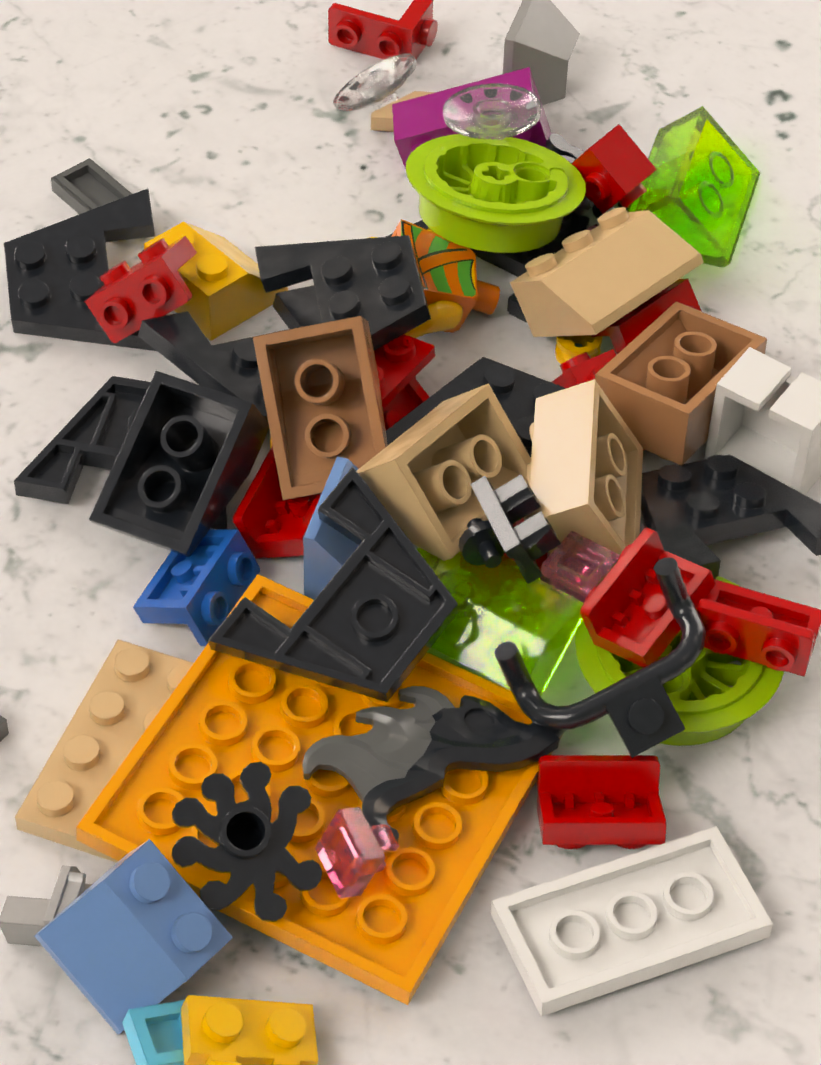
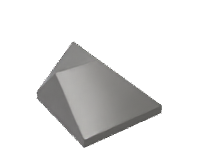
M522 0L504 43L502 74L530 67L542 105L565 98L568 61L580 35L551 0Z

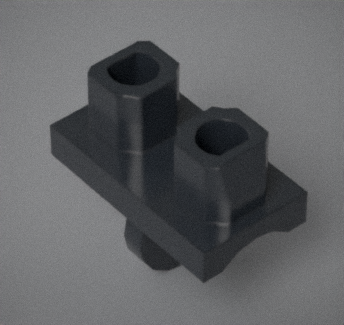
M522 474L497 489L493 488L486 476L470 484L488 520L482 521L480 518H474L468 522L467 530L460 537L458 545L464 560L471 565H486L488 568H495L501 564V557L506 553L509 558L515 560L527 584L543 576L535 560L561 545V542L542 511L516 525L515 522L541 507L536 495Z

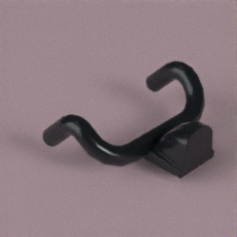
M674 558L660 559L654 565V570L666 603L681 629L682 637L676 649L665 657L582 701L568 706L548 704L542 699L532 681L517 645L514 642L508 641L496 647L494 654L514 698L527 717L535 724L552 730H568L587 725L608 714L631 758L685 730L663 685L677 678L693 666L704 649L706 629L699 612L687 592L677 561Z

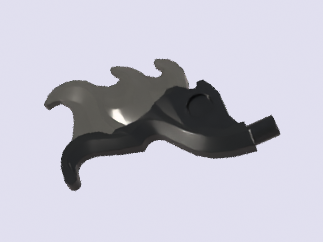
M411 686L399 689L398 698L400 701L415 704L414 708L397 709L380 706L362 709L356 712V722L372 725L373 728L367 733L354 736L334 735L322 738L312 744L304 755L302 764L303 777L305 780H309L318 769L332 770L343 776L353 787L362 802L361 819L364 828L386 850H394L398 846L399 833L387 823V816L396 808L443 787L444 777L448 771L468 769L503 772L521 769L539 761L541 756L548 755L556 750L559 745V737L566 730H552L537 725L534 722L528 725L514 721L490 702L473 696L464 695L461 698L460 707L455 708L448 698L439 691L425 686Z

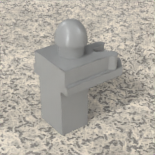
M62 865L51 899L7 896L0 915V928L7 943L42 946L34 936L92 885L85 884L86 874L81 873L77 866Z

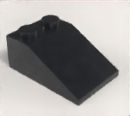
M155 371L89 520L94 524L190 557L249 476L269 431L268 421L252 402Z

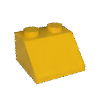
M184 221L144 243V249L162 238H164L168 245L184 236L188 238L197 253L177 271L191 291L192 298L174 311L176 313L188 311L203 334L210 341L273 305L276 293L288 291V287L266 293L260 279L258 264L226 238Z

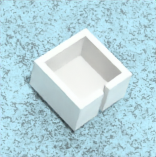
M749 347L717 383L704 459L713 455L730 454L806 495L821 476V381L803 372L795 378L791 376L792 367Z

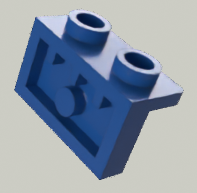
M238 529L209 530L190 557L173 551L169 553L133 608L142 623L187 624L199 645L206 646L208 639L223 623L257 574H260V566Z

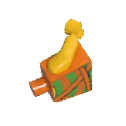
M400 220L392 236L409 235L431 316L430 320L410 330L405 335L418 338L425 334L440 331L454 333L460 330L471 310L491 315L497 307L500 288L496 285L477 280L475 253L470 248L446 240L431 229L426 230L408 221Z

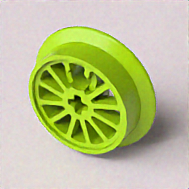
M478 133L447 135L421 144L409 155L406 161V175L412 187L419 194V214L423 222L433 232L446 240L475 250L516 253L534 250L550 243L558 235L563 217L573 212L581 204L586 193L585 181L572 163L548 148L514 137L480 133L479 135H477Z
M716 577V580L737 585L723 577ZM580 617L575 634L576 656L584 678L595 693L643 668L594 645L584 621ZM681 630L658 660L676 649L681 641ZM704 648L692 667L663 685L685 730L660 744L692 746L712 742L730 734L769 702L777 691L785 671H777L766 665L728 654H719ZM736 660L741 663V665L729 664V662Z

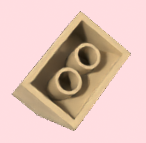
M620 207L601 215L597 219L599 226L591 231H580L565 238L562 241L563 249L557 253L545 254L528 262L525 265L527 272L511 281L510 284L533 337L597 335L704 263L702 256L649 210L627 212L625 207Z
M594 379L536 398L534 423H531L529 429L532 441L531 463L527 465L526 474L529 486L536 495L541 507L525 516L524 521L542 511L561 542V545L549 551L553 557L610 571L618 562L623 549L627 545L632 544L640 534L643 447Z
M488 383L440 403L365 463L357 472L410 542L445 561L453 558L460 552L458 546L459 539L464 531L467 530V524L470 520L474 518H480L482 521L488 520L470 484L486 476L493 488L497 489L520 474L529 484L526 468L531 463V457Z

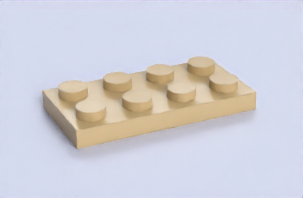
M118 639L15 816L17 830L117 863V860L77 841L76 827L191 668L193 662Z

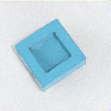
M185 1000L128 1010L122 1024L136 1065H184L181 1007Z

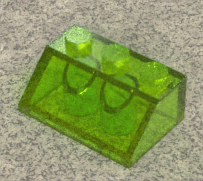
M702 106L658 130L648 157L657 170L641 182L647 191L629 206L627 212L649 210L701 254L704 261L703 264L723 268L731 263L760 172Z
M418 548L417 551L458 603L459 613L432 645V648L510 689L494 652L499 644L508 641L514 642L519 649L532 681L542 696L577 627L582 621L580 609L586 598L544 576L527 584L516 562L504 555L501 557L502 562L499 566L488 568L486 565L476 566L469 564L464 560L461 552H458L453 558L443 561Z

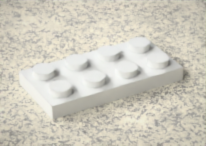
M717 826L494 899L491 902L490 913L540 1016L770 937L773 922Z

